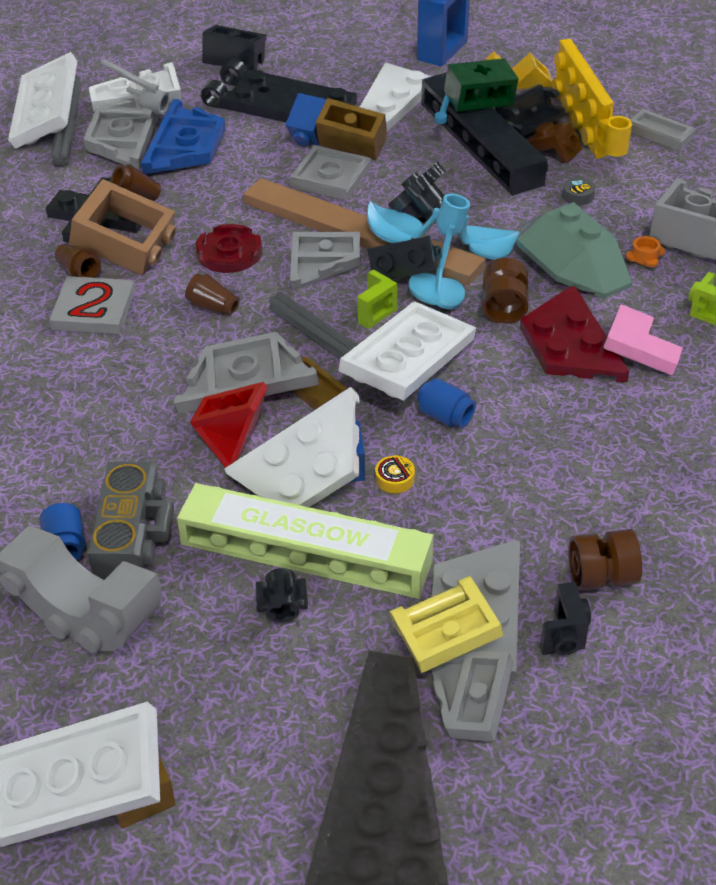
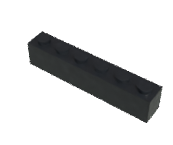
M447 72L422 79L421 105L434 118L435 113L440 112L446 94L444 87ZM449 101L446 110L447 122L441 125L512 196L545 186L546 172L548 171L547 159L495 109L484 108L457 112L451 101Z

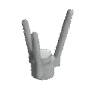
M106 59L101 61L102 65L144 88L142 91L131 87L126 88L128 93L139 97L138 103L139 106L143 107L142 109L101 108L99 110L101 114L143 116L152 119L154 114L163 116L166 113L170 102L168 92L159 90L158 85L149 83Z

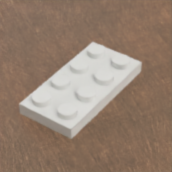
M71 52L21 76L8 138L15 149L25 144L32 145L40 137L51 132L58 133L67 125L77 67V60Z
M414 301L340 358L338 371L352 377L357 382L366 383L384 391L388 396L405 400L474 340L476 327Z
M148 702L0 746V847L160 802L157 709Z

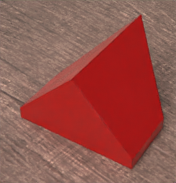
M264 381L203 397L190 421L191 425L225 468L239 460L258 422L268 388Z

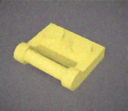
M470 575L458 580V586L406 609L400 606L389 611L398 634L403 638L421 673L504 636L501 623Z

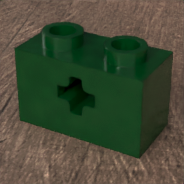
M505 58L448 64L444 92L457 112L514 105L519 78Z

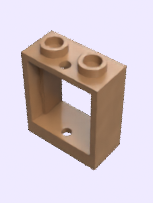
M102 179L72 218L69 243L77 247L92 249L99 257L134 273L143 275L150 265L156 266L161 257L164 244L170 245L177 230V227L173 225L176 211ZM110 211L149 228L152 232L144 243L141 244L99 224Z

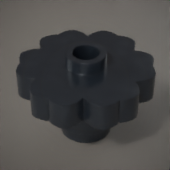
M437 161L421 176L417 172L413 173L401 184L405 190L388 204L389 207L399 213L409 204L420 218L423 216L428 221L433 214L434 208L440 209L443 197L445 196L434 183L446 172L445 169Z

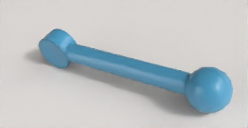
M446 94L440 112L435 113V123L437 124L447 122L446 110L450 100Z

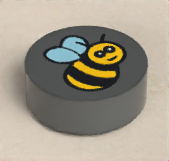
M574 177L564 182L562 197L566 202L585 205L594 200L595 184L591 180Z

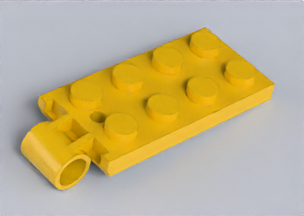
M571 39L559 40L558 52L554 56L556 79L552 80V89H556L560 93L557 97L562 107L565 108V113H568L573 128L578 129L583 144L588 145L596 159L603 158L607 154L614 157L626 155L629 151L632 121L624 116H612L614 102Z

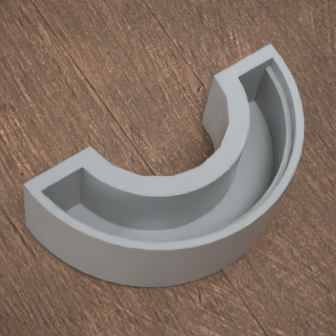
M30 525L0 552V572L2 573L0 582L10 594L19 596L32 611L43 619L46 628L53 636L58 639H64L66 636H69L91 653H95L97 650L112 651L120 648L157 609L161 601V586L157 573L123 561L103 580L78 563L66 549L59 536Z

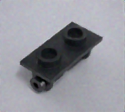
M431 236L367 249L371 270H376L390 279L437 270V260L442 258L441 248L438 245L434 246L432 244Z

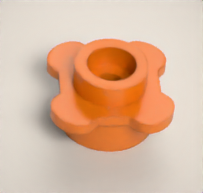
M640 236L633 241L632 250L626 253V259L647 267H655L659 263L658 258L664 255L665 249L656 238Z

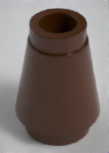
M130 164L125 166L118 165L112 173L111 183L144 198L154 201L160 194V183Z
M61 244L55 251V259L72 277L95 278L100 272V259L92 249Z
M195 274L189 281L185 291V298L190 300L192 306L231 316L237 310L240 302L239 297L235 296L208 274L203 276Z

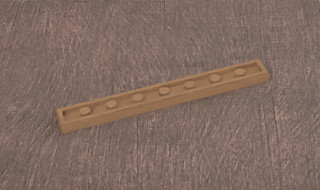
M260 178L243 193L244 204L320 232H360L361 247L369 249L393 244L382 240L373 233L366 215ZM431 239L432 244L440 246L442 251L444 243ZM450 246L442 276L455 279L469 286L485 269L486 258ZM440 259L437 260L436 267H438Z

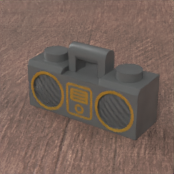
M110 461L107 463L88 550L92 574L103 580L123 561L146 569V565H153L155 558L154 542H166L169 539L174 504L165 500V479L158 478L156 464L152 462ZM150 518H155L154 525H149Z

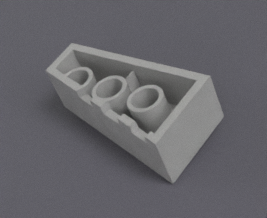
M677 178L655 204L649 236L656 238L664 248H677L690 252L698 258L708 257L716 260V200L712 199L713 192L700 188L697 193L686 188V181Z

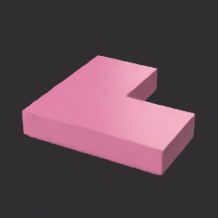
M621 304L603 348L673 375L683 347L650 335L649 331L654 317Z

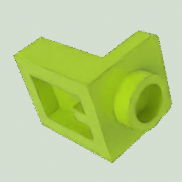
M371 270L367 273L368 290L357 296L358 324L366 329H370L398 310L397 283L376 270Z
M708 272L701 282L696 281L690 290L688 300L692 302L690 316L716 325V286H714L716 274Z

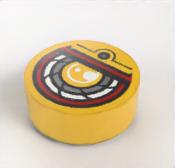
M397 455L381 459L375 467V482L381 490L393 494L409 490L415 482L414 464L409 459Z

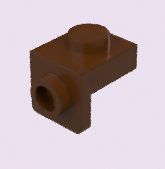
M571 121L553 125L552 122L542 124L535 129L536 133L528 140L538 151L555 148L561 163H568L581 151L579 137L575 133Z

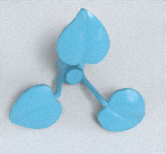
M446 194L443 197L440 209L434 208L432 216L424 225L417 218L409 214L398 213L396 210L380 207L370 201L367 210L368 224L373 233L384 241L397 243L411 240L412 238H421L435 221L438 225V230L446 235L442 248V258L439 260L436 276L430 273L415 274L411 276L408 283L410 292L417 299L427 304L438 305L444 309L459 307L465 297L464 287L459 281L451 278H442L452 236L458 233L461 242L469 244L471 252L493 260L507 258L511 254L519 236V231L467 226L469 219L467 213L470 202L458 194Z

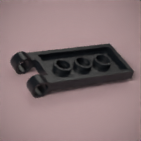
M235 58L229 59L220 70V77L227 85L235 86L231 91L218 80H211L201 91V99L209 107L225 108L285 123L298 93L326 100L329 98L354 106L357 103V93L346 91L343 88H331L268 74L262 70L246 69L244 63ZM229 68L233 69L237 73L238 77L234 76L230 72ZM210 90H212V91H214L215 93H217V95L219 96V98H216L215 96H213Z

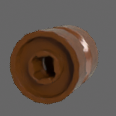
M495 259L483 271L482 310L485 316L493 322L515 323L521 320L528 312V272L526 267L516 259Z
M632 529L608 531L603 539L596 533L570 537L568 545L569 566L573 581L576 583L579 591L603 588L607 581L615 587L638 584L641 581V550L636 534Z

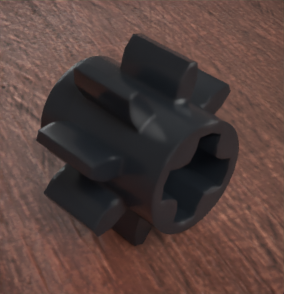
M277 568L271 570L266 574L265 582L256 581L255 583L257 611H266L267 617L274 622L285 623L292 621L298 616L299 609L308 608L306 579L301 578L297 580L295 572L290 569Z

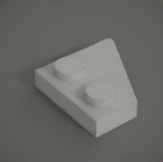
M293 232L291 289L304 287L360 266V232Z
M472 650L431 669L436 695L441 704L444 725L450 738L495 741L514 663L509 652Z

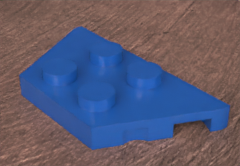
M173 99L141 162L142 172L150 174L211 163L226 130L225 119L215 114H208L205 110L194 107L190 111L183 108L181 100Z

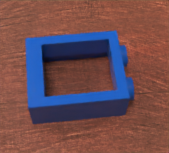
M418 0L417 60L442 67L468 42L470 0Z

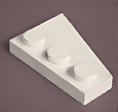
M173 62L164 64V70L156 73H151L149 69L139 72L140 76L138 77L158 85L159 90L169 93V104L172 103L173 99L182 100L181 89ZM122 77L89 87L93 112H95L97 106L110 103L116 104L130 99H135L136 105H138L139 97L128 93L126 88L131 87L141 91L144 88Z

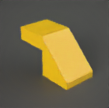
M493 51L485 60L502 58ZM531 53L526 55L512 68L519 78L517 89H529L537 84H542L544 88L552 87V77L549 69Z

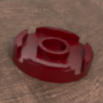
M218 225L213 227V232L207 235L206 231L202 233L195 243L197 260L203 267L214 272H240L252 267L262 256L261 237L258 233L257 235L253 234L252 229L244 225Z

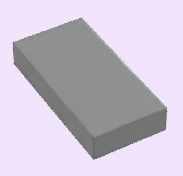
M642 109L630 119L632 121L631 133L679 151L695 137V128Z

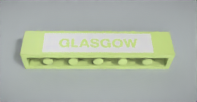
M199 483L194 484L177 517L181 545L420 599L433 561L434 534Z

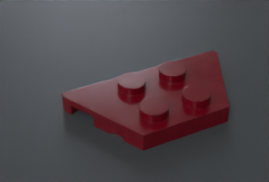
M575 286L568 287L521 318L520 330L546 374L558 376L573 375L585 379H593L594 374L616 376V382H628L629 370L618 354L603 348L607 336Z

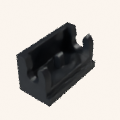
M214 25L203 31L202 63L223 67L229 59L235 58L242 61L246 69L257 70L258 63L262 64L264 62L267 35Z
M537 84L516 94L514 105L494 107L497 113L522 136L534 132L542 124L554 122L566 116L565 108L559 105L554 106L551 102V97L555 98L560 93L556 89L544 88L542 84Z

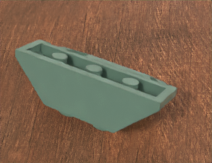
M574 202L546 212L524 223L517 238V246L557 282L568 286H575L578 290L595 292L594 296L599 298H606L632 287V281L615 236Z

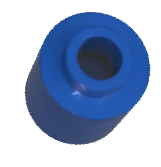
M439 378L424 383L417 396L420 412L451 428L455 425L459 428L466 427L476 410V401L470 399L469 393Z
M56 503L48 506L40 514L41 530L59 536L66 549L76 560H79L86 545L80 510L69 503Z

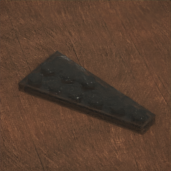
M369 650L305 885H448L431 769L428 763L425 730H423L414 660L409 657Z

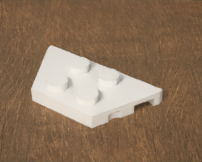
M351 387L226 467L224 469L226 474L260 497L311 507L359 476V457L356 453L359 443V427L355 424V405L359 404L357 392Z

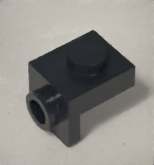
M575 582L558 584L554 610L557 620L543 623L540 643L542 655L555 653L569 655L577 650H584L586 647L588 628L591 623V611L588 600L586 598L581 599Z

